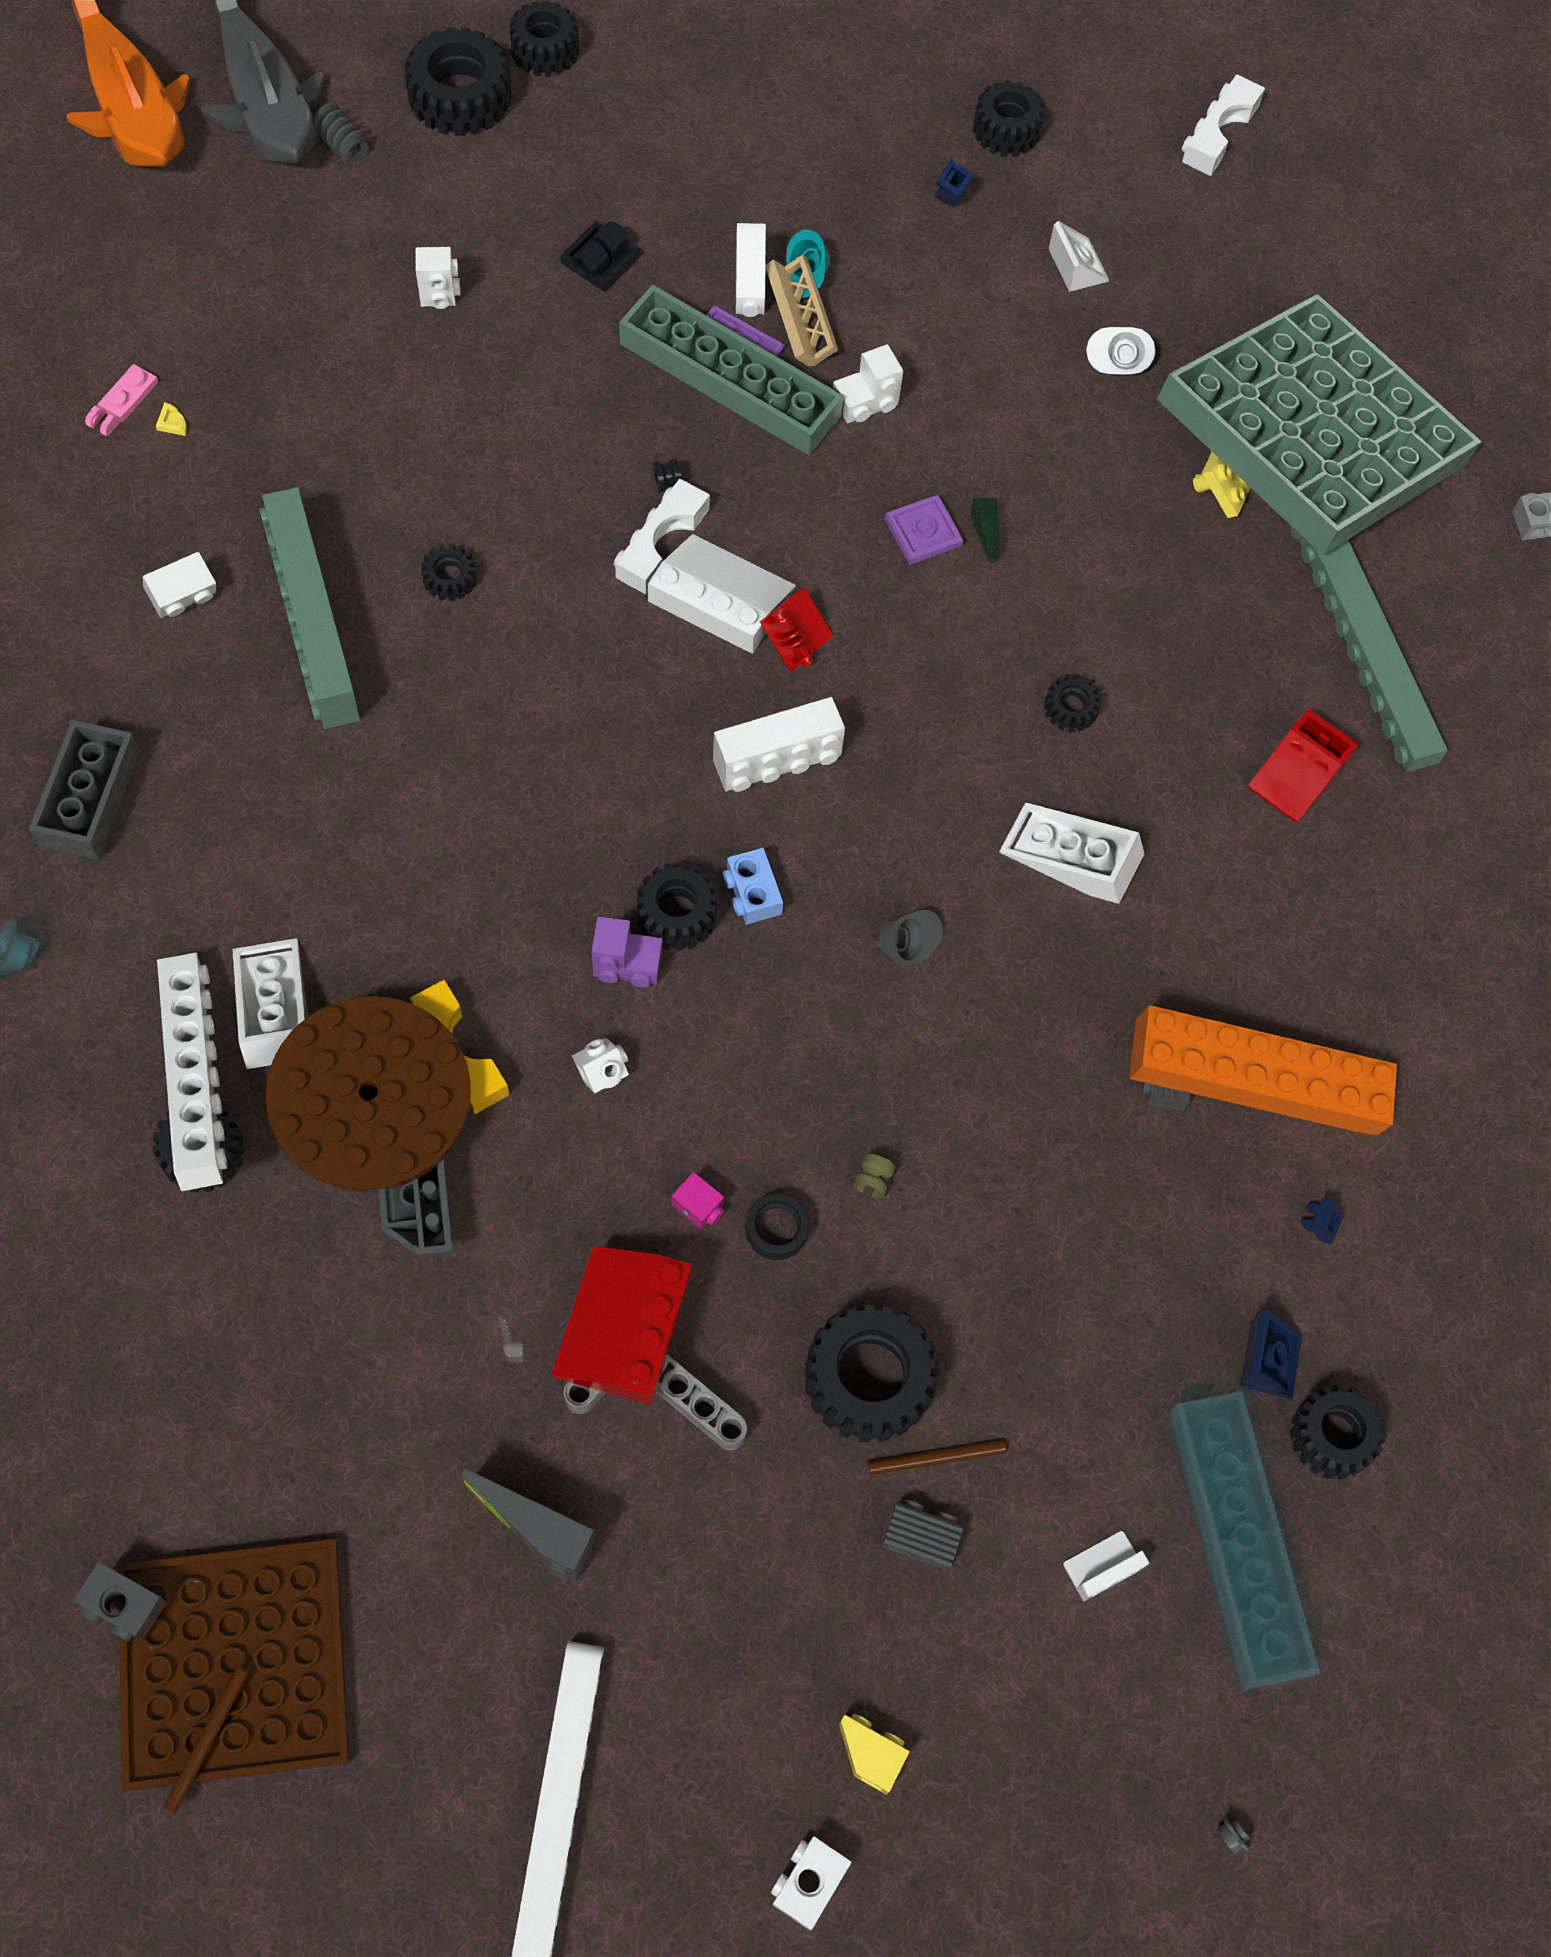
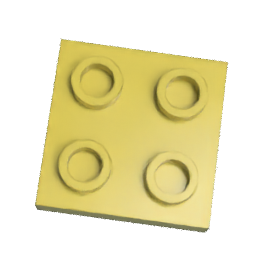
M1211 452L1202 474L1195 475L1193 479L1194 488L1197 492L1212 490L1227 518L1239 515L1250 487L1213 452Z

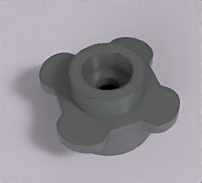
M1226 1816L1223 1820L1224 1824L1217 1829L1218 1833L1235 1855L1243 1849L1245 1852L1249 1851V1846L1246 1842L1251 1837L1238 1819L1231 1822Z

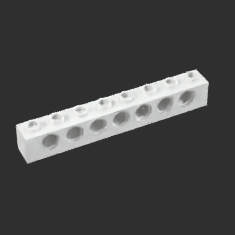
M197 952L158 959L174 1174L181 1191L222 1184V1169H227V1159L224 1148L220 1149L219 1145L220 1141H225V1135L221 1120L217 1121V1114L222 1113L220 1096L214 1092V1087H219L220 1083L217 1068L212 1067V1061L217 1060V1053L214 1041H210L209 1035L215 1034L212 1016L207 1015V1009H212L209 989L205 990L204 985L210 983L208 968L206 964H200Z

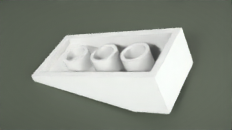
M1025 803L999 851L1001 854L1085 894L1118 904L1144 856L1138 832L1030 803ZM1032 812L1033 814L1014 849H1010L1028 813Z
M297 938L233 949L238 1037L246 1069L271 1065L282 1042L299 1023L308 1017ZM292 948V951L241 959L240 957L243 955Z

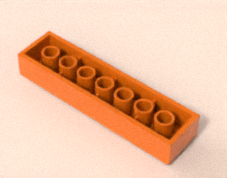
M1149 1005L1136 1018L1129 1079L1350 1131L1379 1135L1393 1125L1397 1064Z

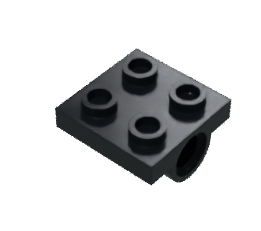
M595 221L560 258L561 264L605 292L640 257V249L629 242L627 233L618 223L609 221L603 226Z

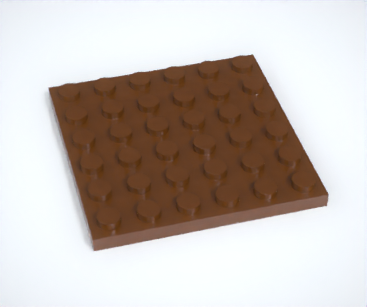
M336 1539L118 1565L119 1574L167 1601L143 1641L133 1636L127 1642L119 1637L122 1791L129 1792L175 1785L236 1666L249 1672V1675L193 1783L350 1764L338 1541ZM118 1596L119 1613L126 1606L125 1596Z

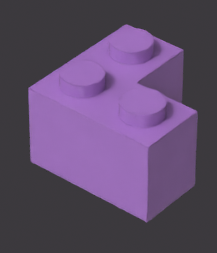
M597 917L592 946L593 976L598 977L600 981L605 983H616L618 980L631 981L632 985L642 988L649 987L650 984L657 985L663 939L630 934V921Z

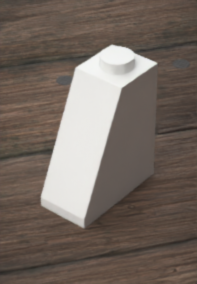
M737 223L736 314H743L746 317H754L757 314L764 315L766 224Z

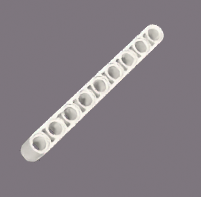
M572 1641L567 1643L512 1957H552L555 1927L557 1926L560 1912V1898L567 1871V1857L575 1823L573 1822L581 1789L580 1781L585 1765L588 1748L587 1740L591 1730L594 1712L593 1705L595 1695H597L604 1646Z

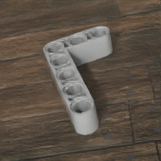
M667 1355L656 1393L720 1447L726 1450H735L741 1447L746 1440L747 1425L742 1416ZM673 1381H682L688 1388L683 1394L677 1395L673 1394L668 1387ZM567 1382L564 1387L566 1406L575 1414L589 1412L605 1395V1392ZM577 1389H585L590 1395L585 1402L576 1403L570 1398L572 1392ZM703 1402L708 1403L714 1408V1412L710 1416L701 1417L695 1412V1407ZM726 1425H735L739 1428L741 1434L736 1439H727L722 1435L721 1430Z

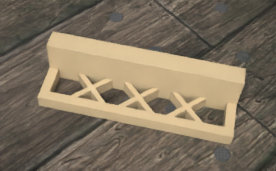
M802 254L785 267L774 259L766 264L765 268L794 356L809 367L815 366L838 351V347L809 261ZM802 268L803 272L799 283L793 282L791 274ZM804 290L810 292L806 306L800 303ZM812 313L818 315L814 329L808 327ZM819 337H825L827 346L817 352L815 347Z

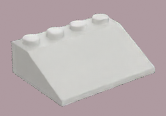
M692 534L661 563L648 582V602L753 654L766 634L760 621L789 599L796 585Z

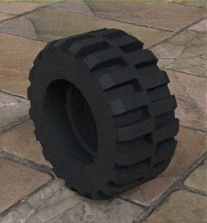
M454 27L446 28V31L443 32L439 30L434 31L428 38L424 36L418 41V46L414 45L409 52V56L405 61L404 71L409 105L411 110L414 111L415 117L420 122L425 121L426 127L432 130L438 127L439 133L445 135L449 131H453L455 136H463V132L470 131L471 135L479 133V128L484 127L487 130L493 127V120L499 122L504 117L503 111H508L510 100L512 99L509 60L506 58L503 48L490 36L486 38L485 34L478 30L471 32L469 28L461 27V30H454ZM453 75H468L478 79L476 82L463 87H449L439 83L441 80Z
M863 1303L861 1309H856L854 1305L846 1307L843 1310V1314L839 1316L833 1314L827 1319L826 1325L818 1329L812 1345H810L804 1373L806 1376V1393L811 1397V1406L816 1414L820 1412L823 1416L822 1422L829 1428L832 1426L840 1430L839 1435L845 1438L853 1435L859 1437L858 1442L869 1443L870 1438H878V1442L888 1441L890 1436L895 1434L899 1437L906 1433L911 1425L918 1423L926 1409H928L938 1383L939 1363L938 1359L934 1358L936 1349L933 1341L926 1340V1330L920 1323L915 1326L910 1322L911 1315L905 1311L902 1312L901 1316L892 1312L894 1306L884 1304L882 1309L874 1308V1303ZM860 1344H876L887 1348L898 1358L903 1367V1382L899 1391L892 1398L880 1402H869L853 1396L845 1389L839 1378V1363L843 1355L850 1348Z

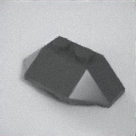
M445 1158L431 1171L408 1184L393 1189H378L381 1226L384 1234L418 1257L453 1252V1231Z

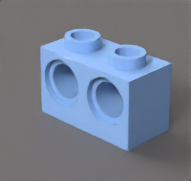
M764 848L728 857L727 870L723 871V877L727 889L733 888L736 895L735 898H732L736 915H743L746 925L782 915L783 901ZM742 871H750L754 875L751 877H744L739 873ZM759 898L764 902L755 905L750 903L749 900Z

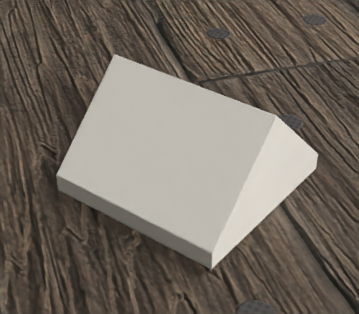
M1057 221L1053 227L1049 251L1069 292L1108 282L1109 278L1089 238Z

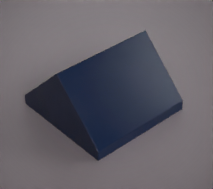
M1267 1310L1260 1311L1250 1324L1240 1387L1292 1399L1303 1334Z

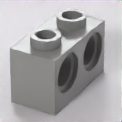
M1551 492L1542 494L1528 493L1521 496L1512 512L1522 540L1551 537Z

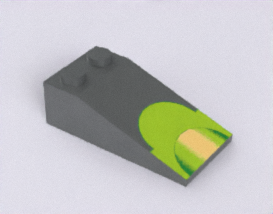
M466 1468L461 1475L466 1487L549 1570V1575L563 1582H567L569 1577L576 1581L578 1580L596 1543L593 1529Z

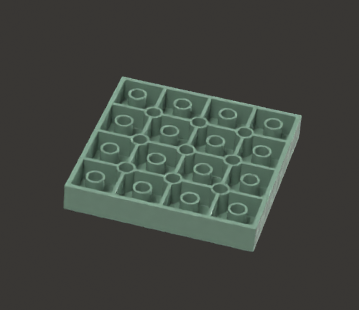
M1318 294L1170 373L1157 398L1169 412L1322 555L1465 467L1482 442Z

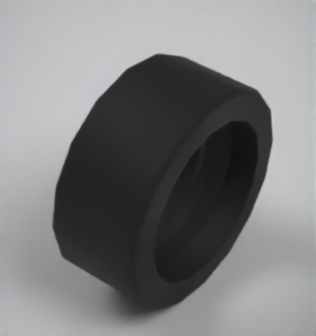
M783 1193L767 1194L756 1200L749 1209L745 1224L746 1238L752 1249L762 1257L771 1260L788 1259L797 1254L805 1245L810 1228L809 1216L803 1204L793 1196ZM780 1208L787 1210L797 1222L796 1235L790 1242L784 1245L768 1244L758 1233L757 1225L759 1218L770 1209Z

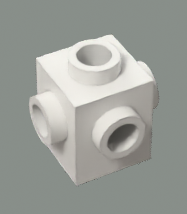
M607 1038L594 1040L587 1044L585 1049L572 1055L584 1083L594 1093L604 1088L616 1086L622 1078L629 1075L624 1064L628 1062V1058L623 1048L619 1044L615 1046Z

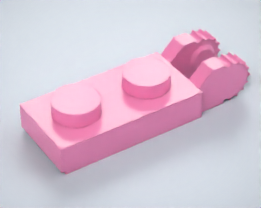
M133 364L96 406H93L86 416V425L94 428L105 414H108L101 424L100 432L105 436H109L119 423L124 422L158 384L157 377Z

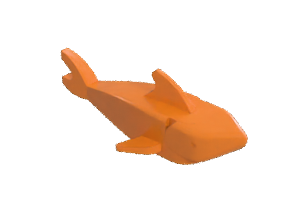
M71 0L75 16L83 31L89 73L101 111L71 112L66 116L68 122L92 136L99 138L111 137L120 157L129 165L165 167L185 146V139L177 113L181 111L185 104L190 84L189 76L181 75L164 88L158 75L144 55L99 12L95 0Z

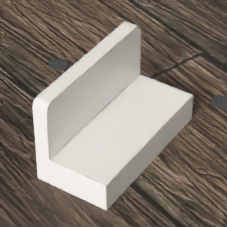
M1120 1531L1065 1561L1063 1566L1082 1600L1086 1601L1144 1569L1150 1563L1143 1551L1136 1554L1125 1533Z

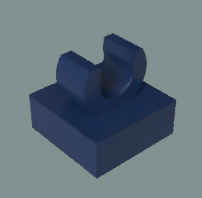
M1322 1198L1320 1205L1315 1203L1307 1204L1308 1211L1315 1214L1314 1219H1301L1300 1222L1307 1231L1314 1232L1318 1240L1332 1245L1344 1216L1335 1200Z

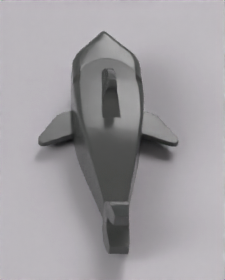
M211 0L215 14L221 24L226 69L235 105H205L201 108L202 114L229 131L244 132L252 151L261 160L298 163L317 143V134L311 109L318 103L325 80L324 74L317 72L299 84L283 54L268 36L238 7L236 0Z

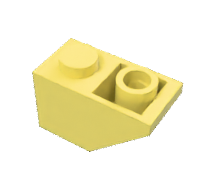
M854 1713L851 1718L844 1715L839 1726L854 1776L887 1795L910 1751L903 1748L905 1742L889 1732H885L881 1736L871 1730L872 1723Z

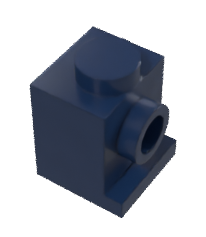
M950 159L935 183L939 187L935 197L945 204L954 207L974 174Z

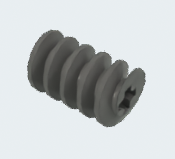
M327 103L317 111L314 117L316 134L327 143L330 149L345 164L351 165L367 155L369 145L366 142L365 133L359 130V127L353 123L350 117L346 116L343 110H340L336 103Z

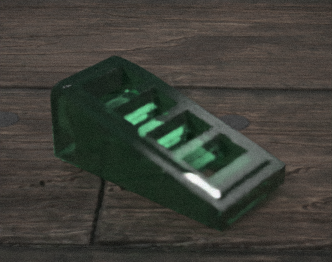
M974 498L970 512L987 560L989 563H995L999 553L996 498Z

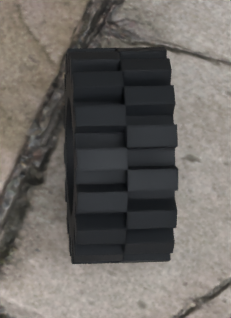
M444 544L439 545L440 551L438 552L435 548H432L430 550L431 556L426 554L424 562L421 563L422 578L426 590H430V595L433 597L438 595L439 600L444 601L445 596L449 597V601H454V596L458 595L459 599L464 598V592L469 595L472 592L471 586L475 587L477 578L476 564L474 558L472 559V554L469 551L465 553L462 546L455 550V544H449V549H445ZM445 566H455L461 571L458 577L450 580H445L438 576L440 569Z
M1067 674L1065 681L1061 676L1057 678L1056 683L1054 681L1051 683L1045 698L1044 709H1046V717H1051L1050 723L1052 725L1058 723V729L1062 731L1065 726L1068 727V732H1074L1075 728L1080 732L1084 730L1085 726L1089 728L1093 721L1096 720L1102 702L1100 701L1102 697L1101 693L1097 694L1099 688L1096 685L1090 687L1092 680L1089 678L1083 682L1081 681L1082 675L1077 674L1075 680L1072 679V674ZM1066 696H1076L1083 702L1084 708L1081 711H1070L1062 706L1061 700Z

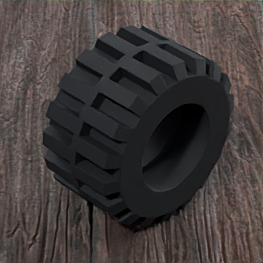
M535 1L532 2V5L526 4L522 6V10H517L514 13L509 27L512 57L516 60L518 67L523 65V71L527 73L533 70V75L539 76L540 72H543L545 77H550L551 72L555 71L556 75L562 74V68L567 71L571 68V63L575 64L579 54L578 25L574 14H570V10L567 7L561 8V4L556 2L551 4L550 1H544V3Z
M999 81L994 83V87L989 85L985 88V92H981L977 100L973 133H976L975 139L977 142L981 141L982 148L990 147V153L994 155L996 151H999L1002 157H1007V153H1012V157H1016L1019 151L1024 155L1028 153L1029 147L1033 149L1036 146V142L1039 141L1045 104L1043 100H1040L1039 93L1033 92V88L1029 85L1025 87L1021 82L1011 83V81H1005V83H1001Z
M672 863L665 864L664 870H660L659 867L652 870V877L646 875L643 879V886H639L637 897V920L639 926H642L644 936L650 934V937L662 938L663 949L669 950L670 945H675V951H682V945L685 944L688 945L689 949L696 947L697 939L702 944L707 938V932L709 934L712 933L717 917V894H715L713 882L708 883L709 877L704 872L699 875L697 867L691 866L690 869H686L685 863H678V867H672ZM681 896L689 899L695 905V908L685 916L673 917L662 912L658 906L669 897Z
M222 1108V1113L217 1114V1121L221 1120L225 1135V1141H220L219 1145L220 1149L224 1148L227 1159V1169H222V1177L224 1178L228 1175L233 1179L237 1174L234 1169L235 1165L241 1167L243 1163L240 1154H245V1147L242 1143V1135L235 1121ZM168 1111L166 1113L168 1119L166 1121L160 1119L157 1124L160 1132H154L153 1141L156 1145L152 1147L153 1153L157 1158L156 1160L171 1182L174 1181L177 1187H179L173 1170ZM224 1179L222 1184H218L219 1187L221 1188L222 1186L226 1185ZM212 1186L203 1187L205 1192L213 1191ZM199 1188L191 1189L190 1191L198 1193Z
M1336 1385L1333 1389L1327 1386L1319 1392L1316 1391L1297 1409L1298 1413L1293 1416L1291 1421L1294 1427L1290 1430V1438H1296V1442L1292 1445L1294 1452L1301 1451L1303 1454L1299 1459L1303 1465L1307 1462L1313 1465L1310 1469L1311 1472L1318 1474L1320 1471L1325 1472L1324 1478L1332 1479L1334 1476H1338V1480L1346 1479L1350 1475L1354 1476L1361 1472L1381 1454L1383 1447L1380 1445L1386 1441V1433H1382L1381 1430L1386 1427L1384 1419H1378L1377 1414L1381 1410L1378 1405L1372 1408L1369 1404L1372 1398L1367 1394L1363 1397L1358 1396L1359 1389L1354 1387L1345 1391V1385ZM1324 1415L1340 1416L1350 1424L1355 1437L1352 1449H1339L1327 1441L1322 1432V1418Z

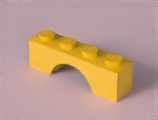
M445 980L410 997L411 1004L433 1015L451 1034L457 1022L462 1018L460 1005ZM464 1056L470 1076V1107L474 1114L509 1096L508 1085L492 1059L478 1060Z

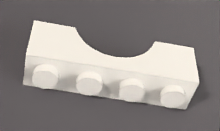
M1237 74L1230 84L1225 83L1220 92L1219 100H1213L1207 111V117L1199 120L1193 137L1189 135L1182 147V151L1185 152L1182 162L1211 176L1224 158L1228 140L1223 136L1219 128L1231 122L1248 123L1260 106L1265 88Z
M679 479L673 488L669 487L665 491L658 508H653L649 512L642 529H637L634 532L625 551L621 550L614 561L616 578L647 594L648 582L662 563V558L655 549L656 543L662 536L671 531H694L709 511L710 495L682 479Z

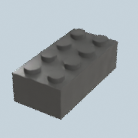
M71 720L29 827V831L38 847L96 860L100 859L140 753L133 733Z

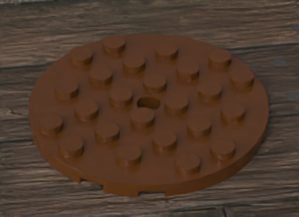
M378 996L345 999L321 1008L304 1019L289 1033L279 1047L270 1066L266 1084V1108L269 1122L280 1147L288 1158L313 1179L337 1186L338 1189L354 1192H367V1190L383 1188L393 1189L408 1184L431 1171L449 1154L457 1143L458 1136L468 1118L471 1102L468 1065L458 1042L451 1032L438 1019L420 1007L399 999ZM364 1085L378 1088V1094L374 1099L364 1100L360 1097L359 1094Z

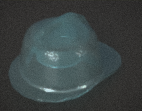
M10 918L0 931V974L3 975L17 974L27 968L39 947V941L36 938L18 929V922L15 918Z

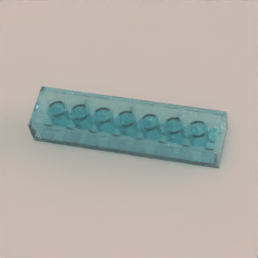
M1243 1392L1175 1404L1167 1414L1241 1693L1303 1681L1320 1675Z

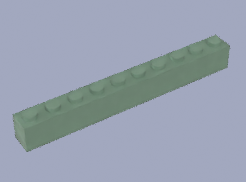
M1290 525L1292 537L1298 539L1302 546L1301 554L1304 562L1310 563L1313 570V582L1317 588L1321 587L1323 591L1325 608L1328 612H1332L1335 617L1336 632L1340 637H1344L1347 643L1348 658L1351 662L1355 661L1359 669V681L1363 687L1368 688L1371 695V707L1374 712H1379L1381 716L1383 733L1386 738H1391L1394 744L1396 761L1399 764H1403L1406 772L1439 764L1448 749L1349 540L1322 555Z

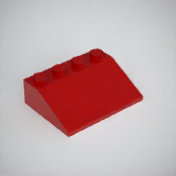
M593 1246L551 1376L652 1406L691 1280L692 1264L658 1254Z

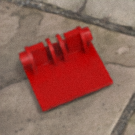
M802 587L760 621V624L790 672L800 664L803 667L810 665L813 662L811 658L813 653L833 637L805 587Z

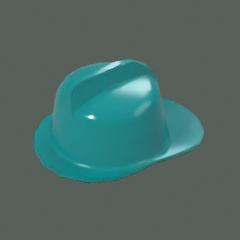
M802 230L796 233L788 244L787 265L802 254L806 256L819 290L824 281L825 273L830 266V254L818 233L813 230ZM802 268L791 274L793 282L799 283L803 272ZM804 290L801 298L810 297V292Z

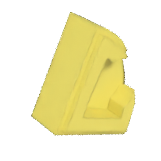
M164 402L156 424L157 431L186 436L187 426L184 417L175 406Z

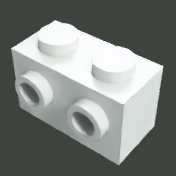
M417 247L416 276L421 307L433 306L437 309H444L447 306H455V296H461L460 278H454L458 277L457 259H452L451 247Z
M199 552L143 576V588L160 618L167 615L169 617L177 616L186 609L185 607L195 602L198 605L206 603L216 593V582Z

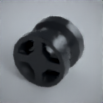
M677 458L670 459L668 463L663 464L659 461L653 462V473L659 492L665 491L667 487L674 486L679 479H682Z

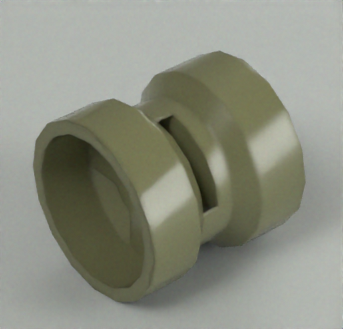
M866 1154L861 1164L863 1168L862 1173L856 1176L853 1187L863 1193L865 1186H869L875 1189L872 1197L882 1199L887 1190L885 1183L887 1179L892 1177L896 1167L890 1160L882 1156Z

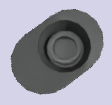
M918 910L890 919L883 925L879 939L874 941V945L880 947L883 954L900 967L910 966L927 960L943 939L941 920L930 910Z

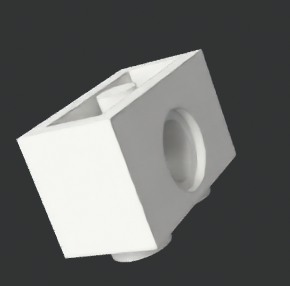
M814 1836L809 1844L804 1840L801 1841L790 1859L796 1863L789 1877L782 1873L771 1891V1894L776 1897L772 1905L808 1930L813 1929L851 1864V1861ZM804 1870H811L818 1876V1888L812 1893L804 1892L799 1887L798 1877Z

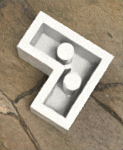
M888 344L862 353L860 372L833 382V390L844 396L842 416L846 423L855 420L856 422H863L870 415L880 411L883 413L890 412L899 404L903 369Z

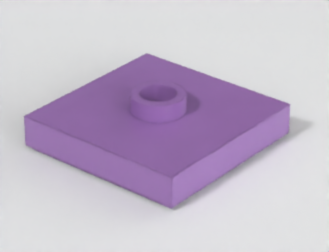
M938 494L885 513L884 520L909 565L963 546L964 540Z

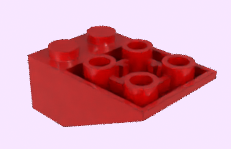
M1308 709L1284 737L1247 788L1295 823H1298L1349 763L1359 744Z

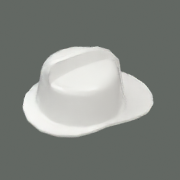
M1108 327L1098 330L1091 336L1086 352L1090 364L1097 371L1105 374L1132 375L1141 373L1149 367L1154 359L1155 347L1150 335L1142 329Z

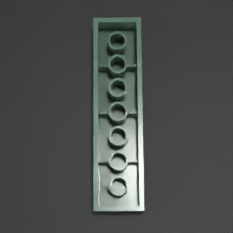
M652 285L619 322L620 345L808 456L811 455L842 416L844 397L842 394L655 285Z
M295 487L264 494L262 497L265 507L259 508L314 719L315 721H322L323 729L360 721L353 688L299 489Z

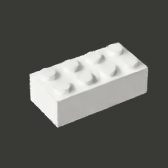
M829 697L714 732L713 762L725 792L732 789L735 792H740L758 781L763 780L764 783H770L777 780L781 774L791 771L793 774H799L806 771L809 766L817 763L822 765L834 763L842 754L845 727L833 698Z

